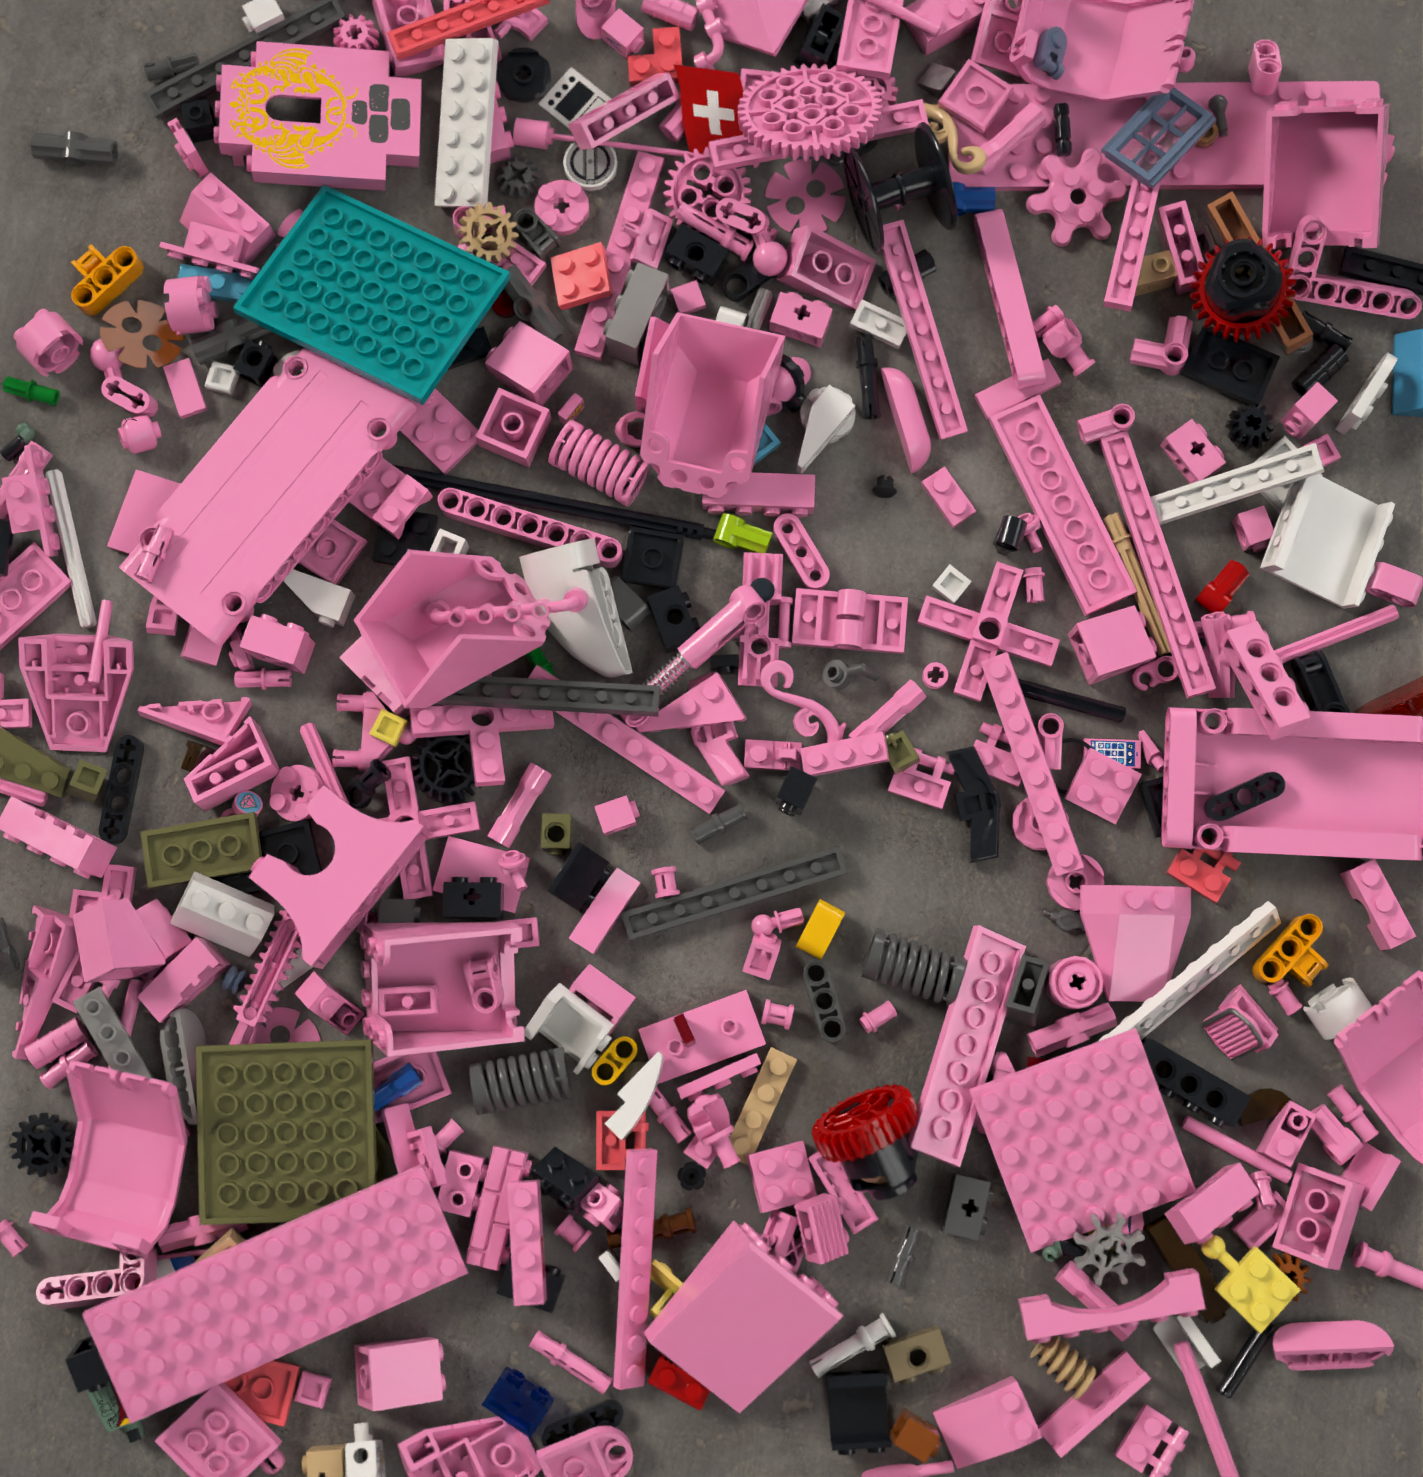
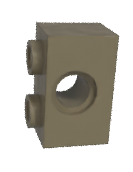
M937 1325L881 1343L893 1380L895 1382L901 1381V1384L914 1382L918 1379L917 1375L927 1371L929 1375L943 1372L946 1370L945 1365L951 1364L940 1328ZM915 1349H921L925 1353L923 1361L918 1364L912 1363L909 1360L910 1353Z

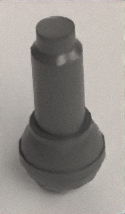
M1215 95L1209 100L1208 108L1217 119L1216 125L1219 137L1222 138L1228 136L1225 115L1228 102L1224 96Z

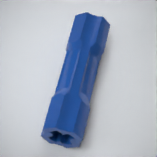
M410 1062L395 1071L387 1081L374 1089L375 1113L396 1098L406 1096L424 1083Z

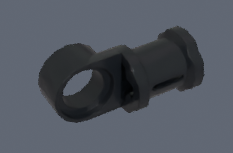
M373 759L370 762V767L362 775H356L354 780L346 786L344 793L349 805L353 808L367 807L376 792L375 789L383 781L391 779V771L384 763L378 759ZM356 788L362 792V800L358 804L353 800V792Z

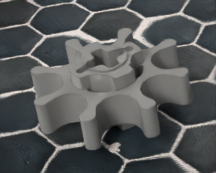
M1122 1213L1116 1214V1221L1109 1227L1100 1225L1097 1215L1092 1214L1090 1218L1095 1225L1094 1233L1090 1236H1083L1078 1232L1073 1234L1076 1244L1088 1247L1087 1252L1083 1256L1074 1258L1075 1265L1078 1269H1082L1088 1264L1097 1266V1270L1093 1275L1097 1286L1102 1285L1103 1276L1111 1271L1118 1273L1121 1283L1125 1285L1128 1283V1279L1123 1272L1124 1266L1130 1262H1135L1140 1266H1144L1146 1263L1141 1254L1131 1252L1133 1244L1143 1241L1145 1237L1140 1229L1131 1234L1121 1232L1126 1222Z

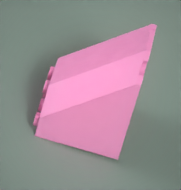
M676 313L652 353L640 456L646 464L650 463L658 474L657 478L663 486L676 487L683 491L697 494L702 493L710 497L720 498L733 487L749 481L780 369L786 336L684 313Z
M408 550L354 619L362 637L370 647L374 658L378 661L404 708H427L540 647L545 642V632L551 622L548 616L544 619H537L533 615H525L515 622H510L505 617L494 618L488 624H481L477 620H469L459 627H454L449 622L440 625L430 623L425 616V610L435 600L446 602L450 611L457 606L474 609L480 608L486 603L494 606H507L512 601L528 604L536 603L537 600L522 577L516 573H507L502 568L501 563L493 557ZM538 605L539 610L542 611V612H544V611L542 610V607H541L540 605ZM510 608L513 614L518 615L516 609ZM483 610L484 616L490 617L489 613ZM455 613L456 618L462 620L461 615Z

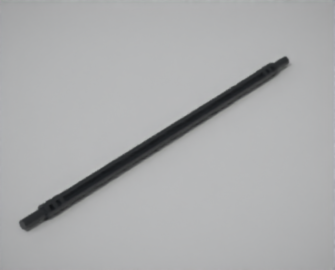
M393 465L426 488L442 491L446 488H455L494 501L623 526L685 535L686 538L700 541L702 538L713 540L716 529L704 527V524Z

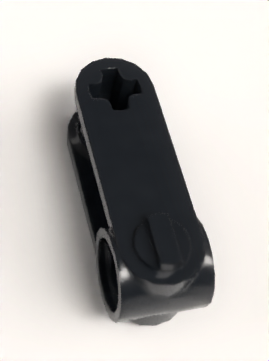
M1317 650L1314 652V655L1303 659H1292V669L1309 711L1350 713L1327 658L1321 650Z

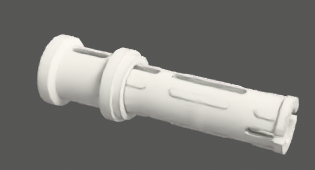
M880 1314L879 1319L866 1327L861 1325L856 1330L857 1333L849 1339L810 1360L809 1363L817 1377L820 1378L830 1370L865 1350L873 1351L875 1345L885 1339L896 1337V1333L885 1314Z

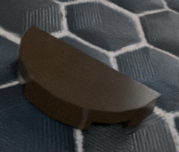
M1271 1088L1253 1091L1248 1094L1251 1098L1239 1118V1126H1245L1278 1115L1288 1101H1292L1291 1098L1282 1091Z

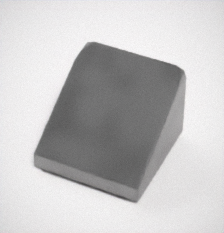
M932 63L917 85L939 100L953 82L956 71Z

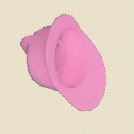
M575 0L576 23L580 32L587 38H602L601 27L615 13L616 0Z

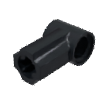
M1010 515L1003 516L1000 528L993 541L997 553L1007 556L1010 552L1019 551L1027 527L1026 521Z

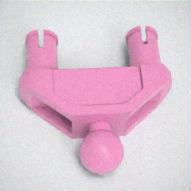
M367 691L363 695L338 694L337 700L340 702H337L338 712H362L364 716L361 748H359V751L334 749L333 767L358 768L361 772H365L370 767V762L373 759L382 761L394 748V746L369 734L381 709L388 710L374 692ZM410 723L407 724L399 741L405 745L411 744L417 739L412 738Z

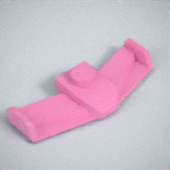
M711 671L689 681L688 691L714 675L715 672ZM725 722L718 725L708 724L691 728L690 733L694 745L700 750L721 786L733 785L750 777L728 743L738 738L733 722Z

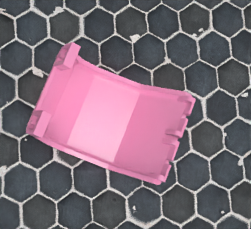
M1023 0L1009 60L1023 80L1050 92L1105 103L1166 94L1175 86L1179 69L1177 66L1180 64L1185 44L1183 40L1186 39L1191 18L1190 14L1192 13L1195 0ZM1057 26L1067 36V47L1062 64L1065 67V71L1059 79L1054 80L1047 75V71L1037 69L1034 66V61L1042 32L1045 29Z
M1418 970L1405 980L1401 987L1395 988L1381 999L1378 1005L1372 1006L1358 1017L1355 1023L1352 1022L1339 1032L1334 1039V1044L1358 1092L1394 1138L1423 1166V972Z
M72 1060L66 1074L78 1123L68 1178L57 1203L47 1214L33 1211L29 1223L49 1234L145 1257L165 1233L179 1192L188 1139L177 1087L170 1082L153 1078L148 1079L147 1077L127 1072L121 1073L118 1070L100 1066L94 1067L92 1064Z

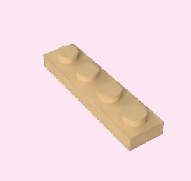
M772 1047L735 1124L734 1131L729 1137L738 1158L741 1160L740 1162L748 1165L746 1155L755 1153L797 1061L796 1058Z

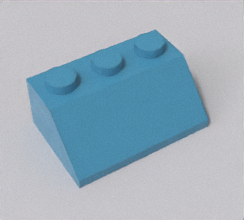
M1423 329L1394 335L1393 356L1398 359L1393 367L1392 415L1423 417Z

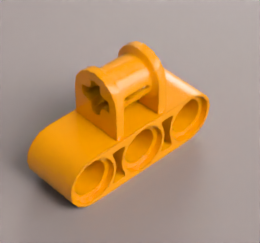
M90 244L86 253L77 261L72 260L70 262L84 277L73 288L71 293L72 300L85 315H97L143 273V262L135 251L128 246L117 248L105 259ZM133 259L130 265L123 266L125 261ZM112 277V281L109 284L103 285L105 279ZM92 296L88 303L83 304V300L86 297Z
M1313 914L1295 917L1253 964L1252 973L1255 979L1261 983L1277 982L1289 972L1301 984L1310 988L1313 985L1312 980L1322 969L1326 970L1329 967L1328 963L1310 947L1323 930L1322 921L1319 917ZM1303 920L1308 921L1311 925L1309 935H1305L1301 931ZM1285 941L1292 945L1293 952L1290 956H1286L1282 952V944ZM1266 962L1272 964L1274 968V974L1270 978L1263 972V966Z

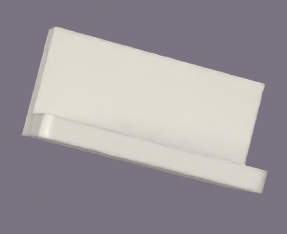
M1180 1314L1169 1315L1168 1320L1158 1322L1152 1327L1181 1372L1182 1369L1173 1348L1174 1344L1180 1341L1187 1340L1190 1343L1199 1369L1205 1365L1212 1368L1221 1362L1191 1317H1180Z

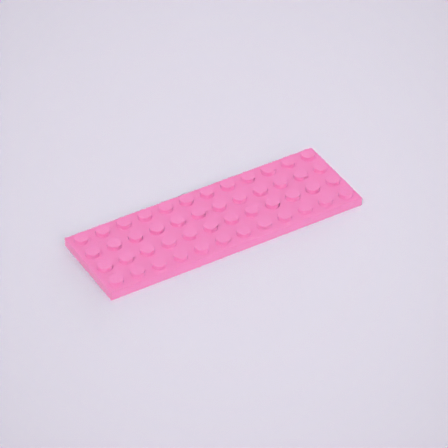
M420 1164L84 1311L83 1317L129 1421L133 1423L466 1275L468 1270L423 1164Z

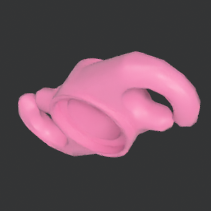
M1163 656L1140 666L1132 675L1134 686L1142 691L1148 689V686L1142 684L1139 680L1142 673L1150 675L1149 686L1153 688L1159 683H1169L1180 678L1172 656ZM1167 662L1172 666L1173 673L1170 677H1163L1159 674L1158 665L1160 663Z

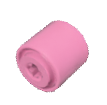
M1073 956L1058 960L1050 966L1045 990L1047 996L1057 1006L1071 1010L1088 1007L1097 1001L1102 992L1103 978L1101 971L1094 962L1085 957ZM1073 974L1077 978L1082 977L1084 979V982L1081 983L1082 989L1080 991L1077 987H1070L1069 983L1073 981Z

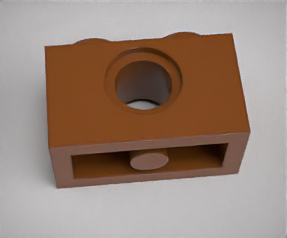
M903 1408L889 1433L894 1445L926 1463L929 1457L933 1459L941 1446V1442L938 1441L940 1435L934 1425L908 1409Z

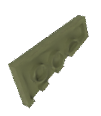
M0 725V778L63 797L72 769L42 750L39 751L32 747L27 741L11 734Z

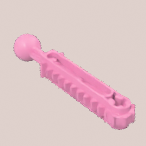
M280 910L279 914L283 918L281 921L274 922L278 929L276 932L269 933L273 940L264 944L268 951L267 953H260L259 956L263 959L262 963H255L254 965L258 972L249 976L253 983L252 985H245L248 994L239 996L243 1001V1005H234L233 1007L238 1013L236 1020H239V1023L229 1044H248L255 1028H260L262 1023L270 1022L266 1013L274 1012L275 1009L271 1006L272 1001H279L275 994L277 991L284 990L280 983L282 980L289 979L285 972L294 968L290 963L291 959H298L299 957L295 950L296 948L302 949L300 935L287 911Z

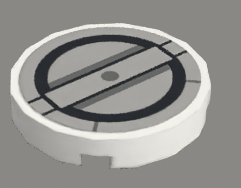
M573 142L566 150L563 161L566 177L569 181L579 183L582 190L587 191L600 190L607 186V183L616 176L618 167L616 153L612 147L598 145L593 149H579L577 142Z

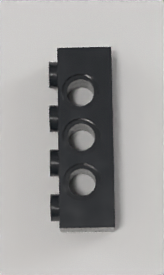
M1144 1037L1141 1040L1161 1094L1171 1099L1175 1095L1184 1100L1182 1106L1196 1114L1200 1110L1210 1116L1208 1121L1224 1129L1225 1125L1229 1127L1236 1126L1251 1096L1152 1038ZM1160 1061H1163L1168 1067L1167 1074L1162 1078L1155 1072V1067ZM1185 1076H1189L1193 1081V1088L1187 1093L1181 1088V1081ZM1211 1091L1216 1092L1218 1095V1103L1214 1107H1210L1206 1100L1208 1093Z

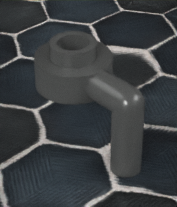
M840 660L830 661L823 670L825 684L836 690L846 688L854 676L863 675L873 681H877L881 676L878 670L864 663L849 666Z

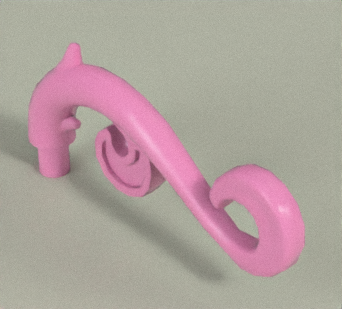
M775 660L770 661L764 666L760 675L763 689L781 701L802 708L795 714L793 719L794 728L798 734L807 737L817 733L819 723L817 721L813 723L808 721L809 717L814 715L825 726L828 737L827 743L843 740L846 723H842L839 726L832 713L823 705L808 698L776 690L772 686L771 677L776 673H780L784 676L785 680L783 687H791L794 674L793 669L788 663Z

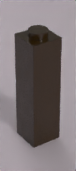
M1165 1214L1145 1225L1143 1228L1170 1272L1194 1268L1198 1272L1205 1309L1198 1310V1318L1205 1323L1210 1321L1211 1324L1223 1319L1226 1316L1225 1311L1230 1309L1231 1306L1214 1290L1217 1284L1192 1243H1183Z

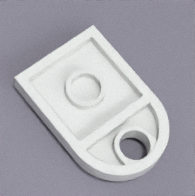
M1388 352L1383 356L1363 384L1335 430L1345 435L1351 428L1356 430L1361 422L1367 419L1374 408L1372 404L1381 397L1388 386L1384 381L1396 364L1397 357Z

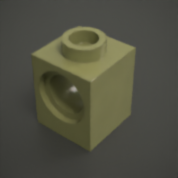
M79 760L67 794L94 804L105 779L107 769Z
M542 813L541 848L548 850V855L564 856L565 851H572L573 817L571 814ZM555 828L564 830V838L560 842L550 841L549 834Z

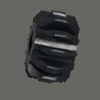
M1251 402L1248 408L1246 405L1240 404L1237 411L1233 410L1229 414L1231 420L1227 421L1226 428L1231 431L1227 436L1228 438L1235 437L1237 439L1234 444L1235 447L1244 443L1245 450H1250L1252 445L1259 449L1262 447L1263 442H1268L1271 439L1270 432L1275 429V425L1269 423L1273 418V414H1264L1266 406H1262L1258 410L1256 409L1255 402Z

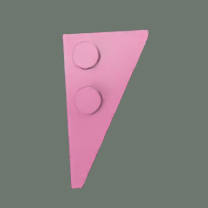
M715 673L659 710L658 717L650 716L645 723L636 728L640 733H652L675 728L685 729L708 724L718 725L725 722H742L747 720L721 675Z
M241 697V701L223 702L222 699H213L208 702L198 700L179 702L178 706L162 707L160 703L139 706L137 711L141 717L222 746L225 743L224 740L229 735L233 736L252 706V702L248 697Z

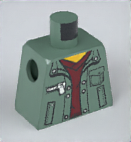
M112 1380L106 1382L107 1385L98 1391L90 1393L87 1390V1394L108 1432L123 1427L128 1444L146 1437L141 1422L145 1418L130 1423Z

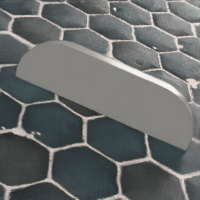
M182 1008L169 1014L170 1018L165 1025V1029L160 1031V1044L166 1080L177 1087L183 1118L188 1121V1124L196 1125V1046L207 1044L204 1029L199 1018L192 1011Z

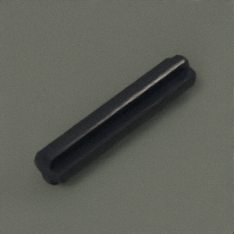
M1270 1323L1262 1333L1257 1332L1255 1329L1252 1331L1218 1384L1216 1390L1228 1399L1233 1397L1275 1331L1276 1326L1273 1323Z

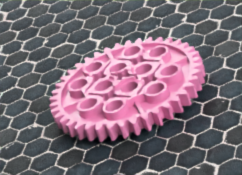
M802 64L801 69L791 66V71L781 68L780 74L772 71L771 77L763 75L762 81L755 80L754 86H748V92H743V98L739 99L740 105H738V124L740 125V131H743V137H748L749 143L754 142L755 148L762 147V152L764 153L770 150L772 156L782 153V159L792 155L793 161L797 160L799 156H802L804 161H807L812 156L815 161H818L822 155L826 159H830V154L832 153L840 157V151L850 153L851 147L859 149L860 143L866 144L867 138H873L874 132H878V125H881V119L883 118L880 92H877L876 86H871V81H865L864 76L857 77V72L847 74V71H837L836 66L828 69L827 64H824L821 68H817L816 64H813L811 68H807L805 64Z

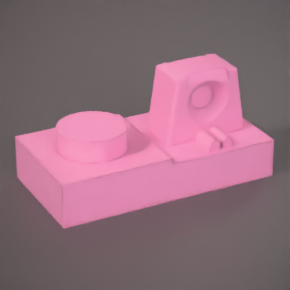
M746 739L744 769L789 771L791 766L800 770V748H802V743Z

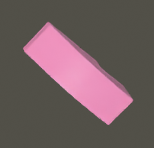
M616 868L579 921L569 939L595 955L641 882Z

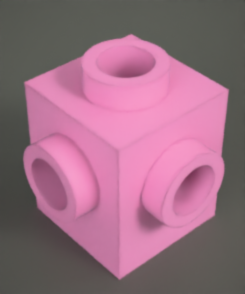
M598 1183L580 1201L582 1209L586 1212L583 1217L595 1227L601 1223L611 1232H614L623 1221L624 1202L619 1198L622 1193L609 1183L606 1187Z

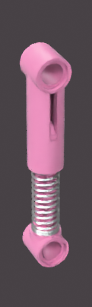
M742 585L731 594L729 603L677 648L679 654L676 653L678 657L675 658L673 656L674 660H669V665L665 663V668L661 666L663 670H658L659 674L654 673L655 677L650 676L651 681L646 680L647 684L643 683V685L660 686V695H663V691L667 692V688L675 685L674 681L678 682V678H682V674L686 675L685 671L690 672L689 667L699 668L747 624H755L762 620L767 613L768 606L752 586ZM621 715L625 723L630 727H638L650 717Z

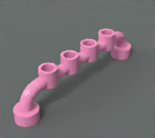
M697 0L696 5L703 15L706 32L713 42V50L709 55L705 51L694 56V62L697 68L714 70L713 65L719 61L723 54L724 42L722 34L727 32V29L721 17L716 19L714 17L713 10L718 8L716 0Z
M574 587L560 601H550L546 598H541L536 603L522 604L519 601H512L507 606H494L486 603L480 608L474 609L457 606L452 611H450L446 602L435 600L427 606L425 616L434 625L449 622L454 627H459L469 620H477L481 624H488L494 618L503 617L510 622H515L525 615H533L537 619H544L550 613L582 611L588 603V595L582 588ZM538 605L544 606L546 612L540 611ZM510 608L516 609L518 615L513 614ZM483 610L487 611L490 617L484 616ZM455 613L460 614L462 620L457 619Z

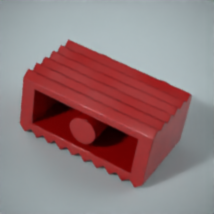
M663 1353L660 1354L648 1379V1384L701 1411L710 1393L708 1388Z

